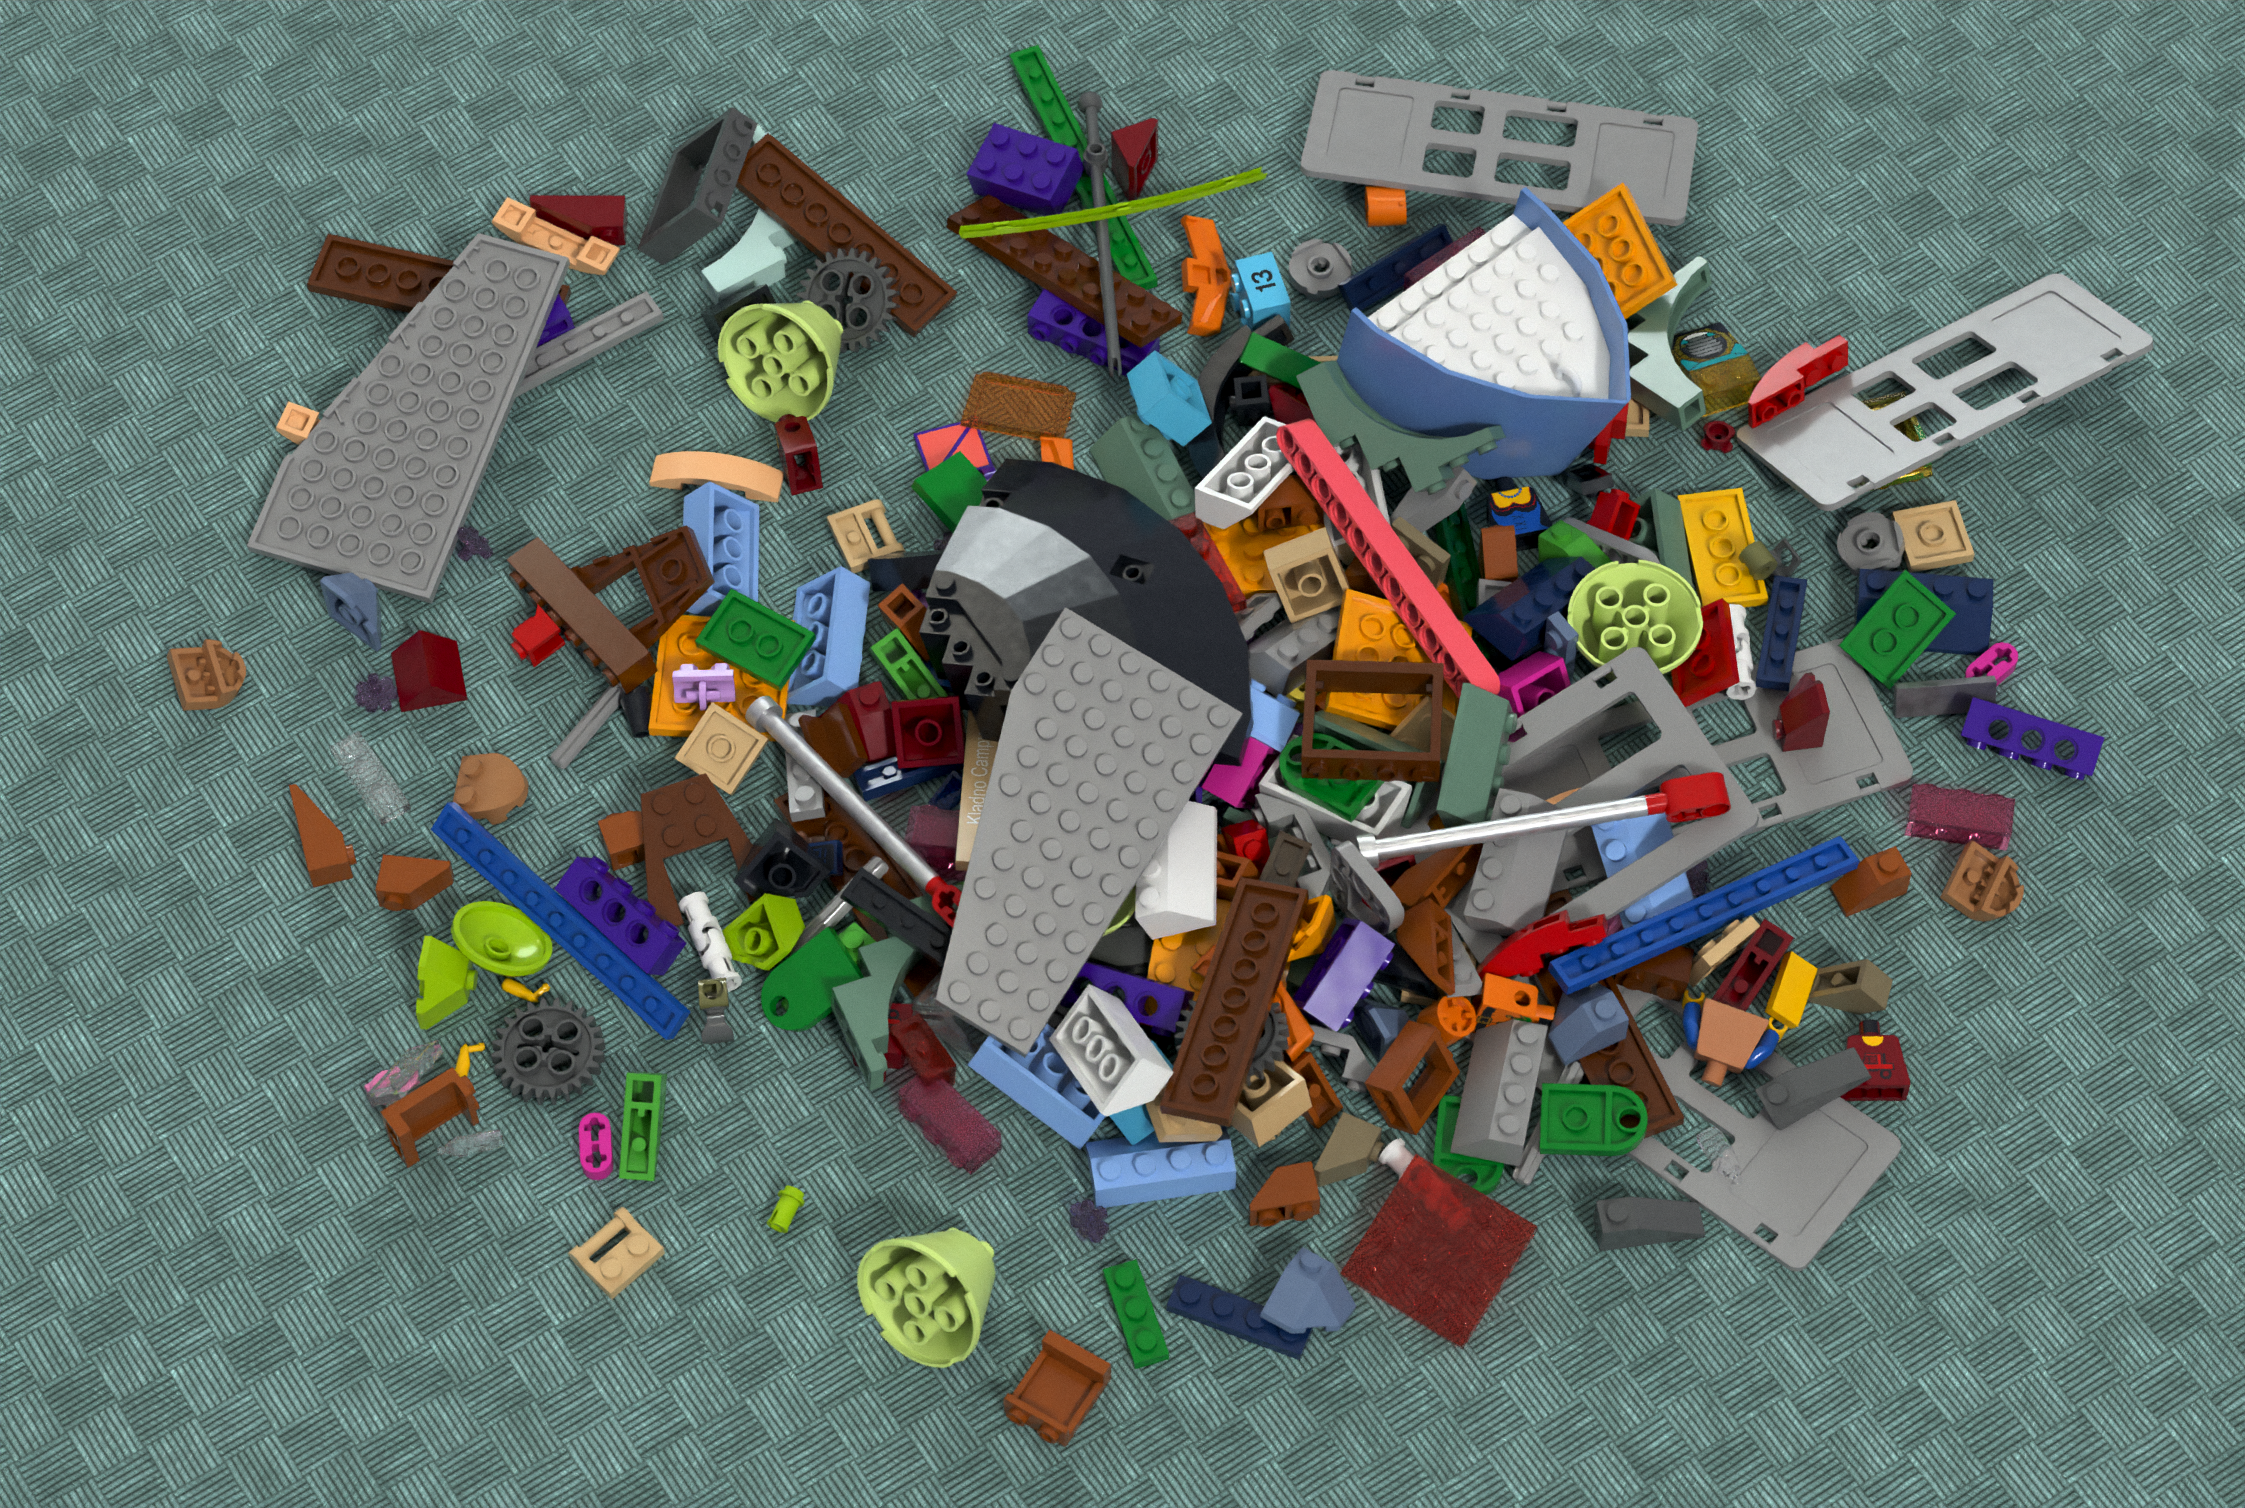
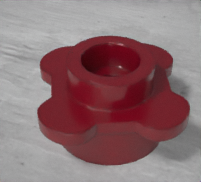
M1713 421L1703 426L1705 437L1701 440V447L1704 450H1720L1722 453L1732 451L1731 437L1735 435V429L1723 421Z

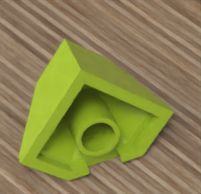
M765 893L723 929L722 932L731 951L732 960L769 971L792 951L804 931L805 925L795 899Z
M424 936L418 964L417 980H420L419 993L420 996H423V998L416 999V1016L420 1029H429L468 1003L470 990L475 991L478 980V971L473 970L472 962L461 951L432 936Z

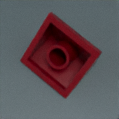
M1150 118L1111 132L1112 172L1127 201L1138 200L1158 159V119Z
M419 630L391 653L401 713L468 700L456 640Z
M959 695L891 702L898 769L964 763L966 722Z

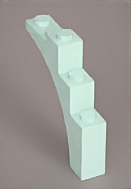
M759 124L749 148L767 134ZM759 207L751 226L740 241L722 258L701 270L703 289L716 305L730 296L763 284L769 286L785 278L784 264L787 262V259L782 249L798 241V239Z

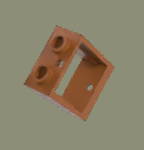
M1408 1020L1364 1084L1388 1127L1417 1135L1460 1071L1453 1060V1054L1447 1049L1441 1038V1032L1438 1028L1430 1023L1421 1024ZM1424 1056L1428 1066L1409 1093L1406 1094L1402 1086Z

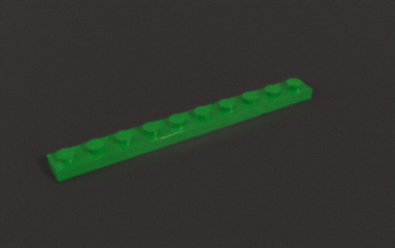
M1039 45L1009 54L1010 64L1048 139L1076 148L1083 163V154L1088 146L1087 139ZM1084 170L1074 190L1084 210L1094 208L1091 177ZM1103 174L1106 206L1118 204L1119 202ZM1126 216L1108 218L1111 261L1115 271L1145 290L1157 287L1158 279ZM1091 221V224L1096 232L1095 221Z

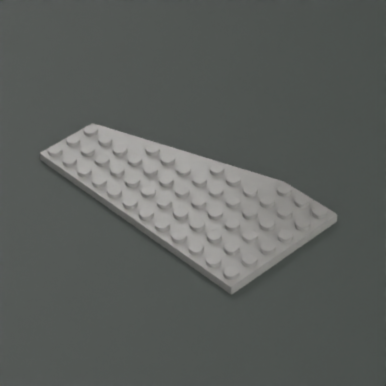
M478 233L453 262L454 266L423 302H418L388 337L389 342L358 378L354 377L323 413L324 417L309 433L308 438L304 439L291 455L288 453L283 459L248 541V550L330 575L354 573L362 580L364 578L370 580L376 588L432 604L569 268V258Z
M1065 607L1011 690L935 1003L1025 1058L1231 735L1243 713Z

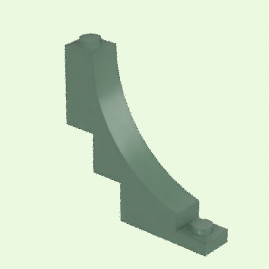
M961 884L955 886L962 891L963 887ZM929 894L910 900L953 930L934 910L932 897ZM954 903L952 907L957 912L958 906ZM886 929L884 931L888 939L858 948L857 966L865 978L832 988L831 1008L870 1091L883 1087L884 1072L888 1070L884 1054L888 1052V1018L891 1005L905 977L925 957Z

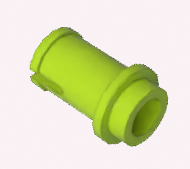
M788 1185L785 1186L784 1190L778 1192L780 1198L767 1221V1225L780 1233L788 1232V1228L798 1208L803 1207L805 1204L803 1200L804 1193Z

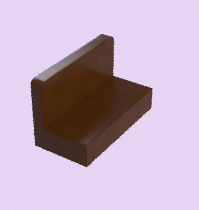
M835 704L821 718L804 714L798 718L806 742L842 778L851 776L868 760L847 704Z

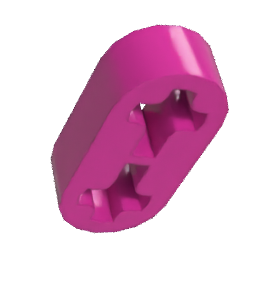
M2004 642L1994 644L1968 666L1964 678L1981 677L1987 673L1986 676H1995L1998 686L2016 668L2019 656L2016 648ZM2006 656L2008 658V662L2003 660L1995 666L1997 657L2001 659Z
M601 1113L587 1114L579 1123L581 1166L583 1173L588 1178L602 1180L613 1171L611 1126L605 1115ZM599 1125L600 1128L598 1132L599 1141H593L590 1131H592V1126ZM594 1152L600 1153L602 1162L598 1168H593Z

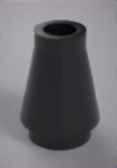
M637 686L627 695L622 691L623 697L620 699V703L630 725L632 736L634 738L650 736L648 727L652 694L649 693V688Z

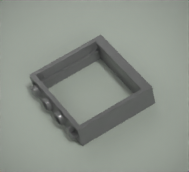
M731 107L674 149L640 240L639 251L665 265L722 224L758 123ZM705 165H707L706 170H705V173H704L703 178H702V181H701V183H700L698 192H697V194H696L694 203H693L692 205H690V204H691V201H692V198H693V196H694L695 190H696V188H697L699 179H700V177H701L703 168H704ZM715 208L719 211L718 216H715L710 211Z

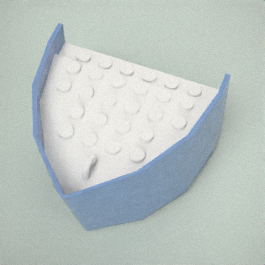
M1526 187L1521 189L1514 213L1368 318L1357 307L1351 310L1337 358V363L1348 383L1363 401L1381 416L1405 429L1429 436L1459 437L1487 427L1501 425L1506 438L1496 442L1498 448L1480 456L1477 451L1468 456V463L1461 466L1472 477L1483 480L1562 474L1631 399L1627 322L1599 262L1550 208Z

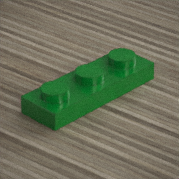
M1137 1259L1104 1268L1103 1277L1134 1369L1169 1360V1352Z

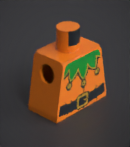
M1486 973L1482 980L1481 995H1475L1471 1003L1476 1012V1025L1471 1033H1476L1478 1029L1512 1019L1551 1027L1555 1008L1554 1006L1537 1003L1538 988L1536 986Z

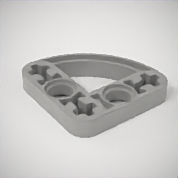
M1346 840L1332 848L1330 893L1342 912L1348 918L1363 921L1383 936L1400 927L1405 914L1399 898L1351 841ZM1362 898L1366 901L1370 908L1362 902Z

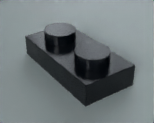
M1592 463L1562 472L1564 485L1581 495H1585L1587 498L1597 497L1599 492H1605V489L1614 487L1612 474Z

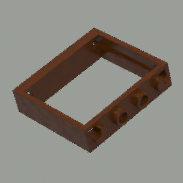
M1307 659L1301 752L1302 778H1318V780L1347 779L1351 781L1382 780L1385 782H1440L1444 663ZM1316 692L1432 695L1430 752L1313 749Z

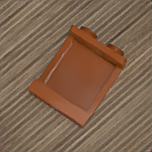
M453 1067L380 1111L389 1143L407 1168L420 1161L415 1146V1141L461 1113L466 1116L472 1126L479 1123L476 1111L480 1109V1106L473 1095L476 1093L475 1088L466 1075L460 1077Z
M1049 1329L1042 1339L1041 1352L1013 1394L1007 1393L1004 1397V1412L1008 1419L1016 1425L1024 1426L1026 1424L1036 1430L1037 1434L1046 1442L1051 1444L1057 1442L1066 1447L1111 1380V1364Z

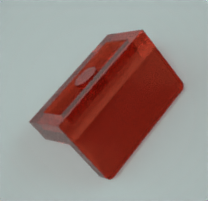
M920 1013L890 1027V1037L925 1087L941 1079L947 1088L955 1085L956 1063Z

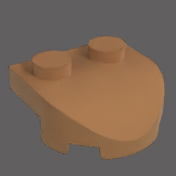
M205 639L202 647L169 649L167 654V660L183 711L224 707L236 697L246 676V666L238 652L232 654L223 648L221 641Z
M498 753L462 756L453 802L457 803L473 819L486 818L492 825L506 821L508 819L506 814L516 805L522 807L528 794V780L512 760Z
M1972 840L1965 845L1940 898L1970 919L1984 922L1992 921L2011 913L2019 906L2024 894V885H2020L2016 874L2018 866L2009 856L2006 855L1999 859Z

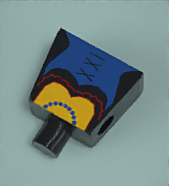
M1510 477L1497 480L1494 484L1496 493H1491L1487 496V528L1493 525H1514L1516 552L1538 548V536L1551 527L1552 522L1534 488L1528 486L1516 489L1514 481Z

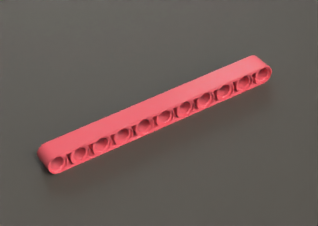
M1310 418L1280 426L1276 433V440L1280 450L1433 663H1444L1443 678L1460 700L1463 683H1470L1497 695L1500 691V680L1497 673L1319 426Z

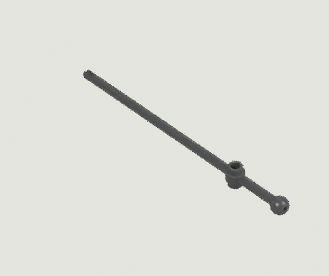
M1088 91L1082 94L1078 100V107L1085 114L1088 142L1087 149L1083 154V167L1086 174L1091 177L1093 206L1098 208L1106 206L1103 174L1108 166V153L1105 146L1100 143L1097 113L1100 112L1103 102L1100 95L1096 92ZM1108 219L1095 221L1108 366L1110 376L1113 377V367L1115 366L1117 367L1119 377L1122 374Z

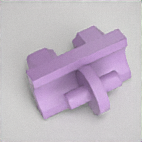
M715 663L711 670H698V667L694 664H682L679 671H673L675 703H699L700 711L708 709V702H735L734 669H730L727 663Z

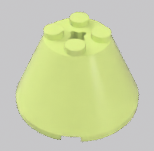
M807 300L802 303L753 304L743 307L729 317L719 335L718 357L719 362H724L729 378L726 381L742 403L767 420L778 422L779 418L783 415L793 414L796 417L805 416L807 421H809L825 408L831 397L843 327L827 311Z
M1638 560V563L1622 564L1614 561L1596 568L1579 582L1573 591L1568 606V623L1579 634L1576 647L1596 669L1628 649L1640 647L1647 651L1660 672L1664 675L1690 657L1699 643L1703 629L1701 603L1691 585L1670 568L1646 560ZM1613 671L1604 676L1611 682L1617 679Z
M954 1227L949 1228L947 1231L888 1239L879 1242L864 1255L858 1269V1291L867 1316L873 1313L880 1326L884 1329L880 1333L881 1336L904 1356L930 1367H950L953 1363L965 1360L978 1343L995 1280V1266L992 1260L994 1251L987 1242L979 1241L972 1235Z

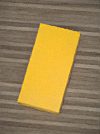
M1792 951L1785 953L1765 1012L1782 1024H1786L1790 1029L1798 1027L1818 968Z

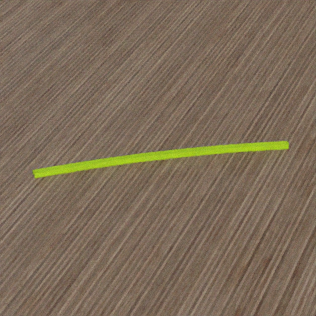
M1262 167L1194 187L1109 206L1028 219L960 226L959 235L963 239L1011 234L1143 212L1266 179L1267 173L1263 174L1261 172Z

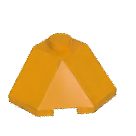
M1327 894L1308 900L1287 962L1325 951L1336 925L1332 898Z

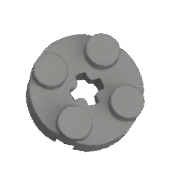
M1312 239L1303 242L1294 249L1292 258L1289 261L1288 276L1294 288L1300 293L1305 294L1308 300L1319 301L1322 298L1332 297L1340 293L1338 284L1351 277L1352 260L1348 251L1340 244L1333 242V245L1323 243V239ZM1319 265L1321 268L1327 267L1325 272L1320 273L1315 271L1314 266Z
M1868 512L1857 515L1847 522L1848 527L1844 529L1842 534L1840 531L1837 538L1839 556L1842 563L1854 576L1858 577L1860 569L1889 571L1901 564V556L1905 549L1902 530L1895 520L1891 521L1885 518L1884 514ZM1869 539L1879 543L1873 549L1863 548V546L1867 545V540Z

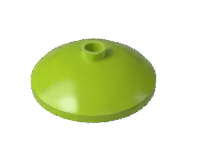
M492 901L473 902L459 909L452 921L451 934L461 953L473 964L488 972L508 977L531 975L542 970L551 957L553 949L550 936L520 909Z

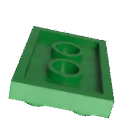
M1903 570L1838 646L1890 690L1894 683L1899 680L1956 613L1908 571Z
M731 588L696 638L695 643L698 648L781 691L815 642L816 636L814 632Z

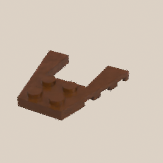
M687 525L650 538L651 542L638 547L632 545L623 548V552L611 557L605 555L592 560L593 563L582 568L575 566L570 569L595 595L634 568H637L654 613L629 629V631L647 650L715 582L694 530Z
M706 773L640 794L647 900L656 908L655 914L661 920H667L676 927L684 925V921L663 860L727 839L737 871H739L753 846ZM744 890L748 903L757 901V899Z

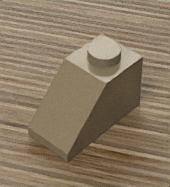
M1868 959L1819 968L1807 1000L1811 1003L1857 1015L1886 1010L1893 980Z
M1343 1112L1314 1168L1317 1187L1366 1173L1372 1161L1378 1162L1379 1155L1384 1149L1385 1143L1381 1142L1382 1128Z

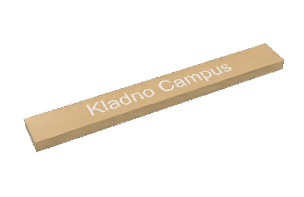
M968 710L956 850V870L967 871L999 743L982 739L970 710Z

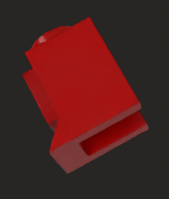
M1611 489L1610 493L1599 492L1591 519L1587 524L1629 541L1640 505L1629 500L1630 494L1618 489Z
M538 604L535 616L529 617L514 628V632L511 633L514 642L510 644L512 651L521 661L526 658L533 667L540 664L566 644L558 634L561 632L560 628Z

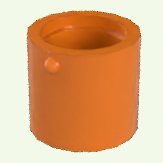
M1365 186L1364 201L1367 227L1406 225L1405 190L1381 186Z
M1445 995L1425 1007L1419 1013L1417 1022L1421 1024L1430 1023L1438 1028L1446 1047H1449L1474 1030L1476 1012L1473 1005L1465 997L1448 998Z

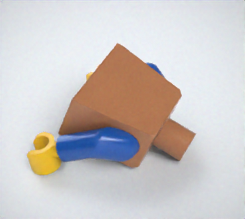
M1689 990L1684 992L1682 1024L1687 1045L1695 1050V1059L1707 1063L1701 1081L1709 1085L1721 1087L1727 1070L1740 1074L1743 1068L1754 1069L1772 1055L1777 1043L1781 1041L1788 1029L1786 1024L1783 1029L1773 1027V1017H1770L1768 1020L1706 998L1704 1001L1705 993L1703 992L1700 993L1699 999L1690 998L1688 996Z

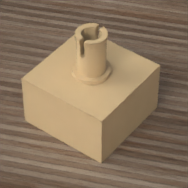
M1326 527L1263 551L1268 571L1291 624L1341 605L1343 593L1346 589H1350L1348 579Z
M1274 1060L1276 1069L1274 1072L1263 1069L1264 1080H1260L1254 1075L1251 1076L1250 1086L1246 1083L1244 1084L1231 1122V1126L1258 1147H1261L1267 1141L1276 1139L1275 1135L1279 1136L1281 1130L1312 1107L1305 1079L1283 1061Z

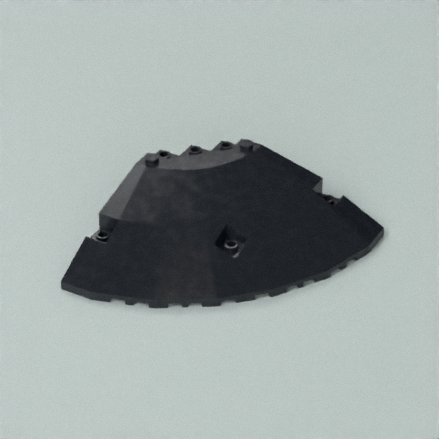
M1006 459L981 489L983 496L980 505L967 506L935 567L925 596L928 607L919 631L938 679L949 680L955 696L959 695L962 710H970L972 712L982 739L999 742L1011 690L1066 607L1243 713L1212 763L1241 767L1254 725L1250 687L1252 685L1249 668L1250 651L1220 579L1180 529L1124 488L1053 462Z

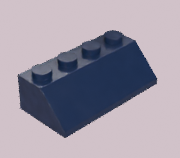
M1581 556L1547 558L1466 614L1463 621L1510 660L1514 661L1545 639L1547 617L1559 611L1568 622V606L1573 591L1579 582L1596 568Z
M1873 569L1859 570L1855 588L1854 626L1902 572ZM1909 572L1956 613L1924 652L1981 656L1989 648L1993 613L1994 579Z

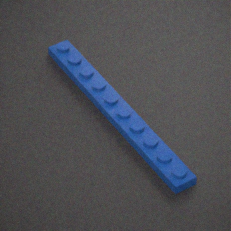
M447 802L431 830L664 1039H674L691 1011L654 978L646 974L600 930L457 803Z
M1838 836L1607 936L1599 944L1582 947L1550 961L1548 970L1565 994H1571L1729 925L1737 919L1745 918L1855 870L1858 867L1859 859L1843 838Z

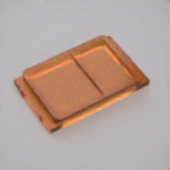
M983 372L982 374H975L966 407L963 410L961 426L1040 441V436L1064 438L1068 423L1071 420L1070 416L1076 399V392L1069 391L1066 386L998 373Z

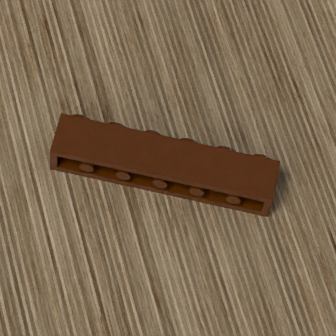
M536 537L506 559L512 570L509 577L520 591L523 588L528 591L527 596L536 608L538 604L547 611L546 614L553 622L565 630L564 635L574 648L580 646L584 650L582 653L593 668L599 666L602 669L601 674L611 687L617 685L627 695L658 671L650 652L539 537Z

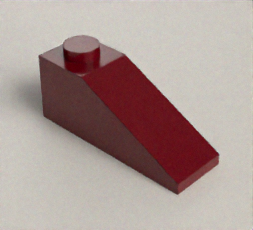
M530 195L531 208L535 209L537 218L586 240H589L592 235L614 246L626 245L628 211L625 196Z
M1764 918L1712 1000L1746 1012L1795 938Z

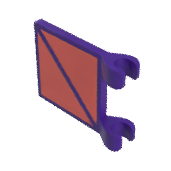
M976 418L913 434L926 472L959 451L984 476L986 481L996 472Z

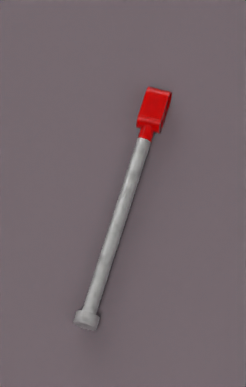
M766 695L756 699L746 711V720L758 732H768L932 897L934 910L953 928L957 912H955L952 905L955 903L959 906L962 891L953 885H948L782 718V708L770 696Z
M1710 772L1667 780L1659 786L1660 793L1376 840L1374 834L1369 833L1355 836L1357 849L1372 867L1377 868L1379 867V860L1661 813H1665L1666 820L1672 823L1715 817L1728 812L1731 809L1724 775L1719 772Z

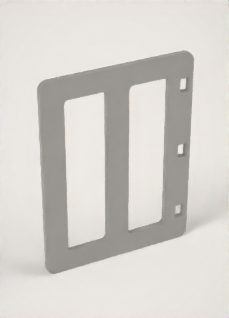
M1640 647L1628 649L1517 718L1515 731L1523 727L1527 735L1510 745V760L1508 765H1503L1502 774L1625 697L1634 695L1662 733L1661 738L1554 805L1564 809L1634 797L1675 770L1684 768L1690 776L1710 772L1722 773L1731 809L1722 815L1702 819L1551 913L1554 914L1567 910L1571 922L1604 913L1606 920L1611 919L1755 829L1759 822L1755 807L1647 651ZM1613 671L1617 679L1600 689L1595 681ZM1446 763L1436 788L1437 791H1435L1412 827L1407 829L1400 826L1396 836L1431 830L1428 822L1438 814L1436 809ZM1585 826L1568 829L1566 838ZM1438 851L1414 854L1416 864ZM1474 873L1446 905L1444 911L1451 916V922L1480 965L1485 957L1504 939L1497 934L1470 929L1464 917V911L1475 876ZM1545 953V959L1551 955H1549V953ZM1519 974L1506 978L1513 980L1514 978L1519 976Z

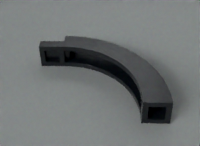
M1280 314L1264 322L1258 329L1253 331L1283 346L1295 340ZM1247 325L1236 331L1218 348L1197 379L1212 423L1188 442L1187 446L1190 457L1202 480L1226 456L1223 428L1230 404L1229 395L1235 394L1234 378L1247 377L1254 370L1238 363L1248 337L1252 332Z
M944 550L893 552L869 558L868 565L872 590L894 591L902 583L908 590L928 589L934 569Z

